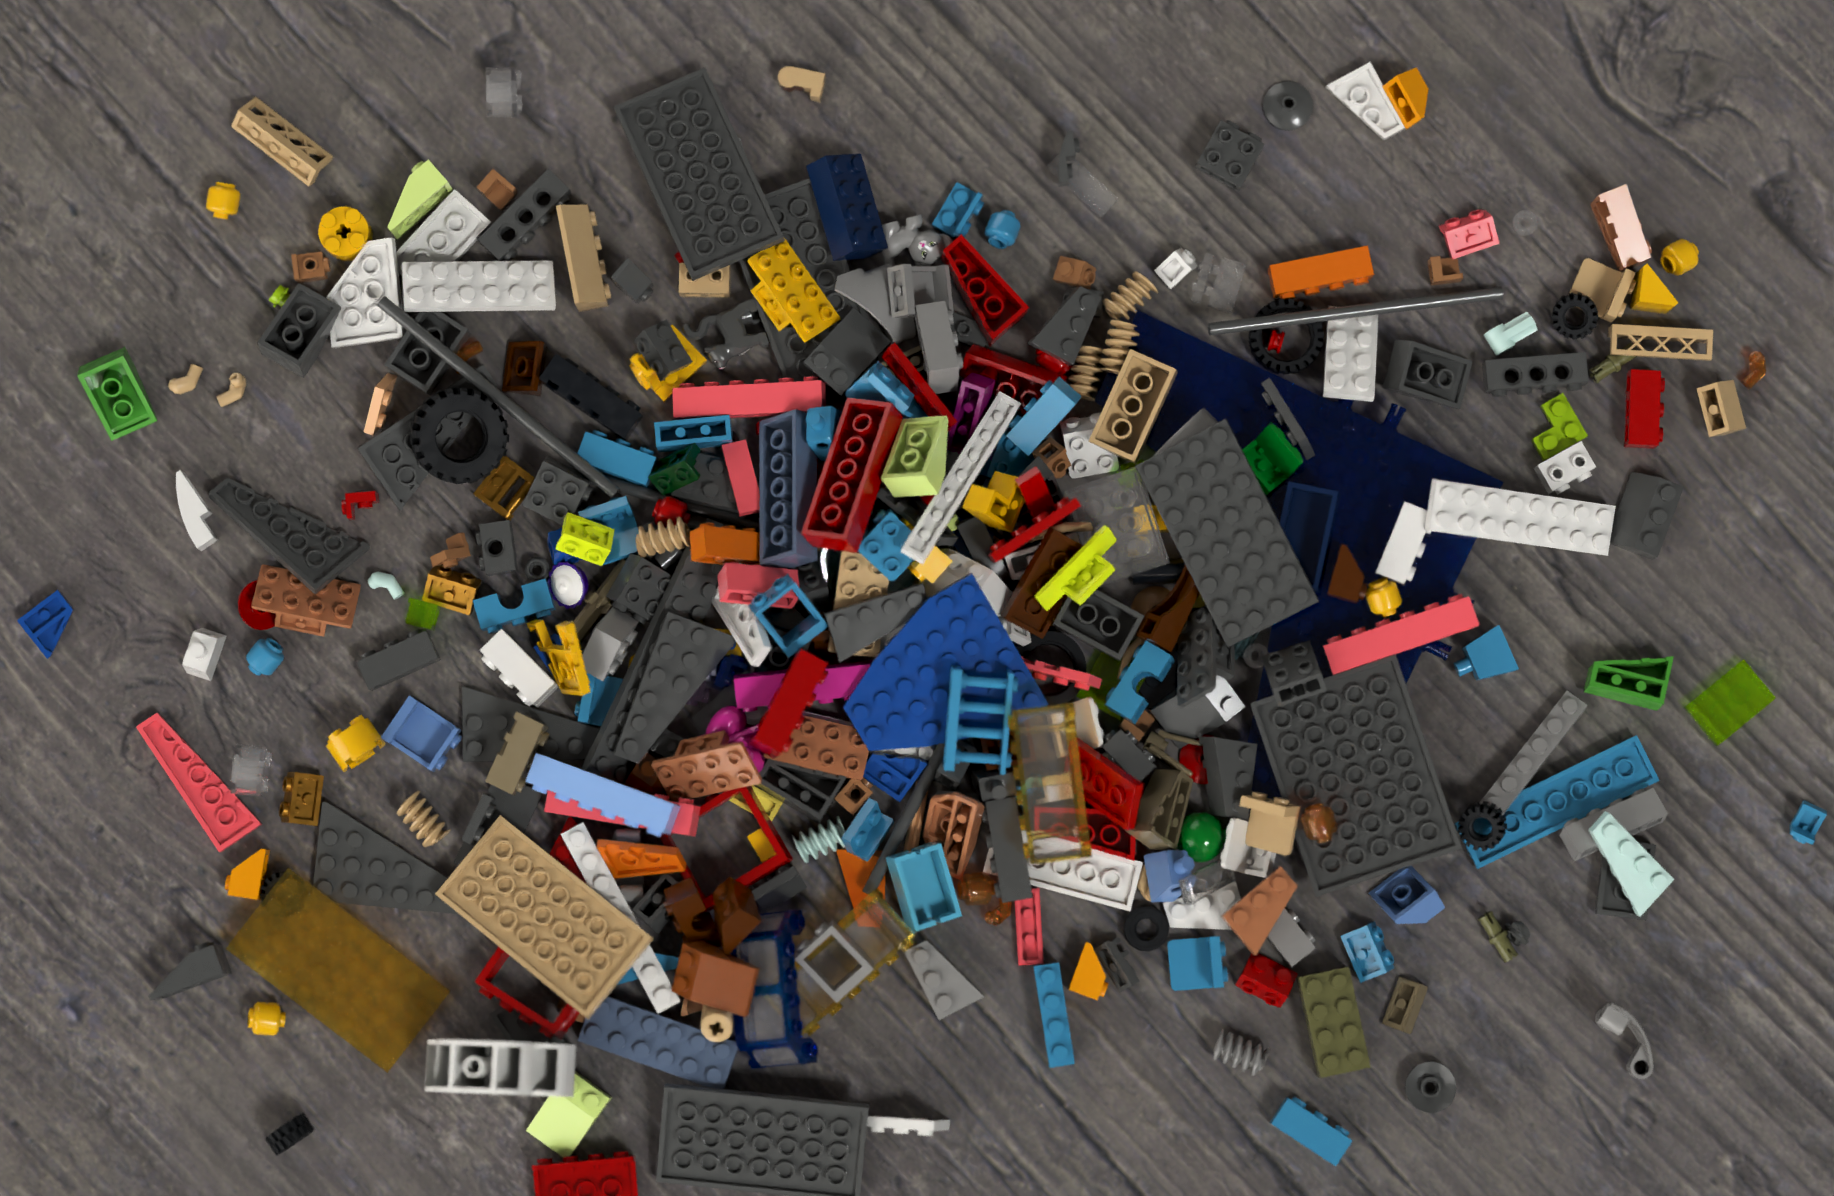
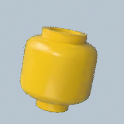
M216 182L215 186L209 187L206 208L214 212L213 217L228 219L229 215L238 213L241 193L235 189L236 185Z
M1679 239L1662 250L1660 262L1667 273L1676 276L1683 275L1696 267L1699 251L1694 243H1690L1685 239Z
M1386 577L1370 582L1365 597L1371 612L1382 614L1383 617L1397 613L1396 608L1402 603L1397 584Z
M256 1002L253 1008L250 1007L248 1011V1028H251L252 1032L256 1035L274 1036L279 1032L280 1027L285 1026L286 1013L281 1012L278 1003Z

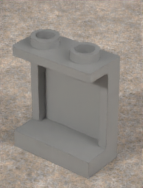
M901 264L887 268L892 318H915V305L945 301L947 310H952V314L954 313L948 264L939 266Z

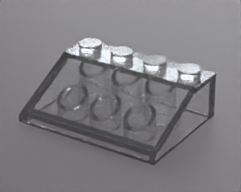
M1136 467L1064 492L1065 498L1067 496L1069 499L1077 498L1081 504V507L1070 513L1072 521L1090 522L1094 528L1093 531L1077 532L1081 545L1084 546L1103 525L1109 527L1117 539L1102 555L1116 570L1099 587L1117 583L1170 563L1146 486Z

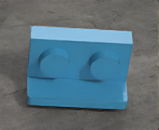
M956 182L934 219L932 227L953 239H956L961 234L965 237L972 225L969 223L973 214L977 216L984 205V202L981 201L983 194L980 192L976 193Z
M868 798L841 838L847 852L865 861H869L893 826L894 821L892 818L881 813L876 801Z
M1375 922L1340 936L1360 983L1394 969L1393 955L1386 949L1383 942V932Z

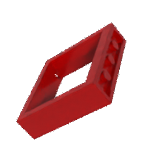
M751 786L724 791L720 795L715 793L705 799L706 803L700 806L699 818L739 793L743 795L776 853L775 856L736 879V881L748 888L794 860ZM662 833L660 839L664 846L677 847L671 837L675 833L670 835ZM686 864L685 871L680 872L684 880L692 878L706 908L702 912H710L714 909L713 894L705 897Z
M498 947L474 981L480 987L478 992L490 1000L494 996L500 1000L498 1005L510 1013L514 1009L520 1013L518 1018L529 1026L533 1023L541 1027L539 1032L551 1039L555 1036L562 1040L580 1012L567 1003L552 1024L492 985L491 981L509 957L508 953Z

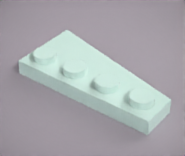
M1605 811L1588 831L1601 854L1609 863L1610 870L1622 886L1621 889L1631 902L1635 914L1641 917L1674 879L1610 813Z

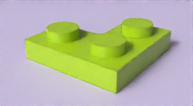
M1564 393L1540 406L1552 426L1549 430L1531 439L1543 462L1588 437Z

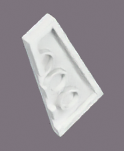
M717 587L711 601L750 665L759 667L772 648L765 627L748 607V604L720 602L719 588Z

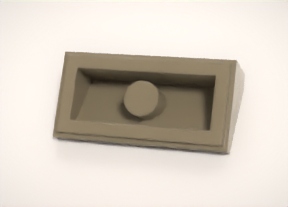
M1399 976L1382 1024L1411 1034L1428 987Z

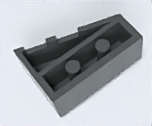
M1199 737V744L1203 746L1205 759L1202 760L1203 768H1206L1208 784H1206L1210 814L1223 818L1248 820L1249 808L1240 806L1241 796L1251 795L1257 744L1217 737Z

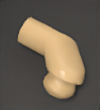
M191 364L187 376L177 379L173 378L169 381V389L175 394L192 391L197 385L203 368Z
M233 373L229 378L231 381L229 390L216 396L221 407L242 398L246 387V379L241 373Z
M1142 865L1137 888L1144 899L1151 902L1145 865Z

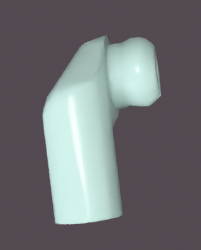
M378 571L372 573L371 577L368 578V585L371 588H387L394 600L405 594L392 574Z

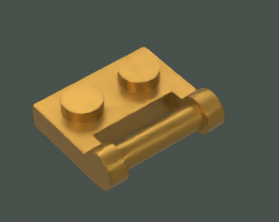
M503 456L498 468H494L490 472V475L483 480L473 495L506 520L511 521L514 517V511L527 496L535 477L507 456ZM522 477L525 482L507 506L503 508L499 503L518 478Z

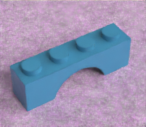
M1059 962L1033 966L1049 1068L1075 1064Z

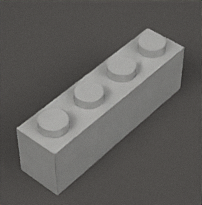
M1644 788L1639 789L1631 794V798L1624 801L1622 798L1611 802L1606 809L1600 810V808H1597L1587 813V817L1581 820L1574 818L1566 822L1560 837L1573 861L1599 851L1588 829L1605 811L1610 813L1631 836L1663 823L1668 813L1655 789L1651 788L1647 791Z

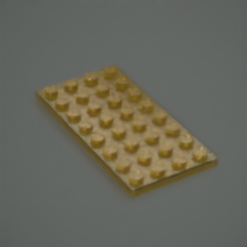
M290 867L226 947V950L387 1073L450 993L448 988Z

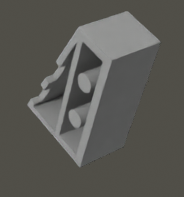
M945 301L915 305V321L920 349L922 348L925 362L923 363L924 372H927L928 385L935 394L958 391L959 369L963 368L961 353L957 354L955 349L958 346V337L956 331L952 332L951 325L954 324L952 310H947Z
M927 940L904 951L938 1020L984 997Z

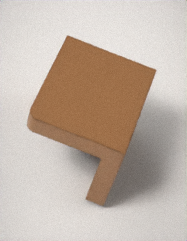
M494 169L477 186L478 191L500 210H503L518 193L517 189Z
M1440 256L1430 257L1427 261L1431 286L1462 281L1463 273L1459 271L1458 258L1452 260L1451 258L1441 259Z
M1144 710L1135 725L1124 719L1118 728L1124 733L1128 730L1139 742L1155 721V717Z

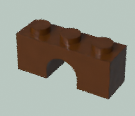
M691 877L663 890L667 899L663 904L669 916L674 914L676 917L672 921L678 933L684 932L685 935L682 936L684 943L703 940L717 948L722 946L710 912L695 917L698 913L706 910Z

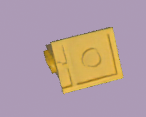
M671 325L673 331L692 360L689 366L670 374L665 380L660 382L655 370L649 367L642 354L636 353L630 359L631 364L629 365L641 386L646 390L651 388L663 402L673 395L672 388H680V384L685 383L707 362V359L673 325Z

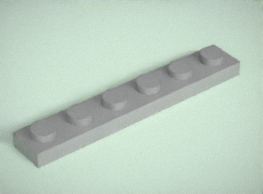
M1566 691L1479 804L1486 801L1488 802L1487 805L1490 806L1493 803L1496 805V810L1500 808L1503 811L1501 813L1503 816L1583 714L1588 705L1569 691Z

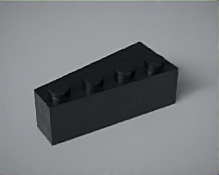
M555 354L539 377L542 384L627 441L643 418L639 412L641 408L630 400L627 403L619 398L620 393L610 386L604 388L598 383L600 381L589 372L585 374L578 369L579 366L569 358L563 359L558 354Z

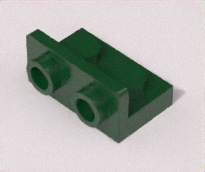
M693 443L657 461L648 478L662 495L669 494L700 478L699 472L694 467L697 462L695 459L701 451L696 443Z

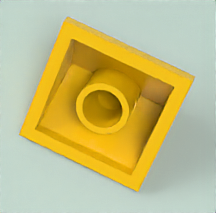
M1648 263L1634 275V280L1637 282L1632 291L1630 310L1666 314L1678 304V301Z

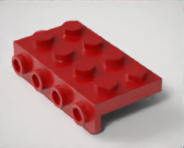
M629 1151L614 1152V1157L604 1158L603 1153L588 1155V1160H578V1156L562 1157L563 1162L553 1163L552 1158L538 1159L537 1164L532 1165L535 1196H639L635 1155L629 1156Z

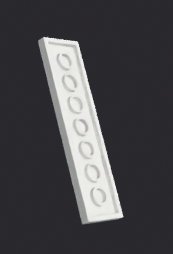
M1432 479L1425 530L1608 556L1616 506Z

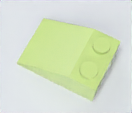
M429 159L426 162H419L412 168L411 171L413 173L408 177L388 224V229L397 240L445 200L453 191L449 182Z
M946 415L902 419L881 477L894 498L939 494L946 470L948 417Z
M575 1071L574 1097L549 1096L526 1131L560 1156H571L612 1097Z

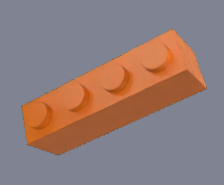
M1368 245L1269 265L1267 269L1273 298L1280 297V299L1284 300L1293 299L1295 294L1305 293V296L1320 293L1319 289L1328 287L1330 291L1343 289L1344 284L1354 283V286L1369 283L1368 279H1372L1374 276Z
M703 523L699 525V528L690 531L691 561L719 565L730 562H738L744 565L760 564V532H757L754 528L737 530L735 526L715 527L714 523Z

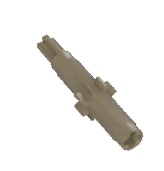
M627 558L620 560L596 592L593 593L589 590L583 599L586 605L573 621L579 645L584 641L599 619L605 616L613 607L611 605L613 601L608 599L606 595Z

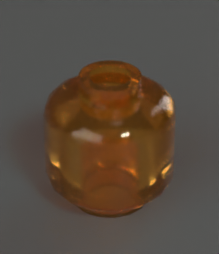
M1323 803L1313 804L1305 808V813L1301 816V823L1306 837L1310 840H1317L1318 843L1331 840V835L1338 828L1333 810L1328 806H1324Z
M985 872L966 873L957 883L958 897L968 906L987 905L991 901L992 896L995 895V881L991 880Z

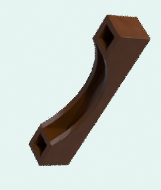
M1184 565L1181 576L1167 597L1156 607L1146 612L1136 633V636L1142 640H1147L1158 648L1172 652L1191 609L1199 596V590L1186 565Z

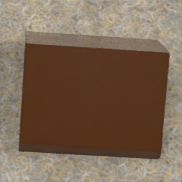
M508 342L503 392L541 396L542 382L539 377L545 369L547 346L544 342Z

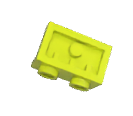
M567 512L563 522L561 537L556 544V550L602 566L611 551L615 529Z

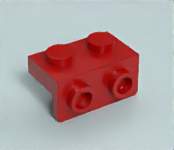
M1251 953L1235 985L1245 993L1253 994L1264 1000L1267 1004L1281 1008L1289 996L1298 973L1259 953L1256 956H1253Z

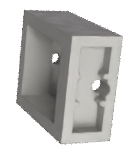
M832 919L828 924L823 922L814 931L816 935L809 941L804 939L795 948L797 951L795 960L837 1003L874 970L875 962ZM831 934L859 962L835 986L806 958Z

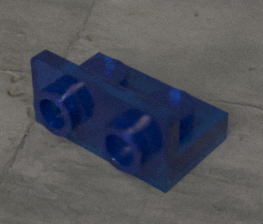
M730 654L729 657L724 656L711 688L721 691L724 686L728 687L734 675V671L730 669L745 672L748 667L747 664L743 663L745 659L734 654Z

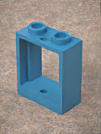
M788 574L775 580L772 587L764 593L756 595L748 605L788 657L792 656L828 627L826 621ZM792 589L811 615L781 638L762 612Z

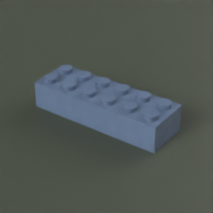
M797 409L759 421L760 565L765 567L791 569L818 561L817 547H812L801 534L817 488V456L806 440L807 413Z
M610 996L605 998L589 1019H585L578 1038L579 1042L706 1087L725 1089L741 1044L729 1038L722 1042L710 1041L702 1034L701 1028Z

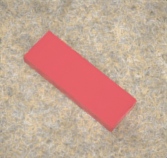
M746 440L721 445L739 517L759 513L760 491Z
M1031 888L1033 898L1015 901L1018 966L1044 964L1039 888Z

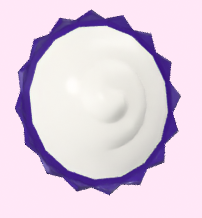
M567 561L553 565L552 571L549 572L550 578L547 581L550 585L549 589L553 595V600L557 601L559 606H564L566 609H575L577 605H581L582 600L588 593V579L580 567Z

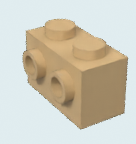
M679 263L680 297L730 298V265L692 281L685 264Z
M1734 380L1715 382L1697 388L1709 437L1727 435L1746 429Z

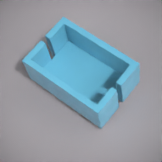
M929 842L911 848V851L905 850L885 857L906 930L917 932L937 925L936 922L943 923L962 916L941 843Z

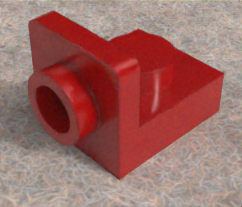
M376 491L345 493V500L341 502L343 515H347L349 520H355L354 505H358V509L373 508V504L379 503V493Z

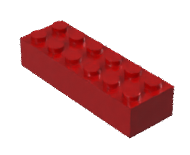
M847 397L801 532L812 547L858 553L882 481L881 477L903 418L893 403Z

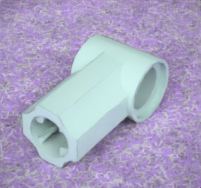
M1525 312L1504 325L1502 323L1483 335L1494 354L1498 356L1538 329L1532 316Z

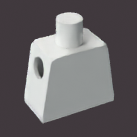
M204 628L194 630L182 663L186 673L211 681L227 636Z

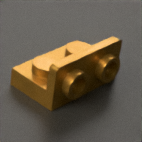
M443 565L434 566L428 573L422 601L470 616L474 606L473 600L476 598L477 590L482 580L470 573H458L452 571L451 568L444 569Z
M298 772L287 773V777H284L282 790L285 792L284 802H281L279 807V816L282 817L281 822L318 826L324 776Z

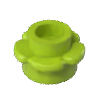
M280 284L268 299L274 304V308L277 304L282 307L289 298L290 294L287 293L289 291L288 287L285 288Z

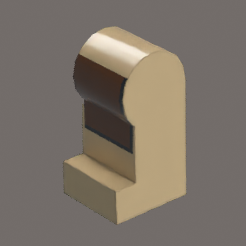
M786 66L779 71L778 82L784 91L792 92L798 90L810 93V100L821 101L826 80L825 73Z

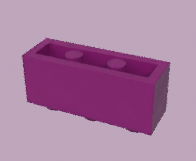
M972 372L962 380L954 412V418L958 422L950 430L947 450L957 451L958 454H961L989 409L995 384L994 379Z

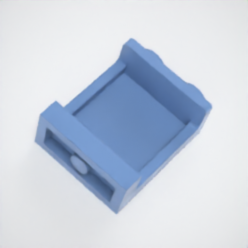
M408 696L381 737L425 766L428 770L435 772L436 769L441 770L447 762L448 757L445 755L449 749H455L461 741L462 736H460L462 730L415 698Z

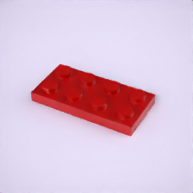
M1068 496L1064 497L1052 505L1055 510L1049 514L1047 511H1043L1031 519L1034 524L1028 528L1026 525H1022L1010 533L1013 538L1007 542L1001 539L989 548L992 552L987 554L991 562H998L1081 507L1077 498L1069 499Z
M1078 737L1070 739L1063 774H1070L1073 792L1125 830L1134 829L1143 783Z

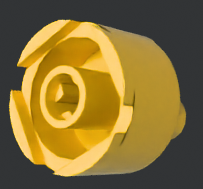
M346 206L336 207L328 211L321 218L318 229L320 242L333 257L339 260L353 261L367 241L373 239L370 224L354 208ZM348 229L350 233H347V238H343L341 234L344 233V230Z
M362 715L354 718L349 723L351 726L344 731L340 728L328 736L329 740L327 741L326 748L343 772L347 771L348 765L353 769L375 754L373 749L377 745L381 749L386 744L369 718L364 719Z

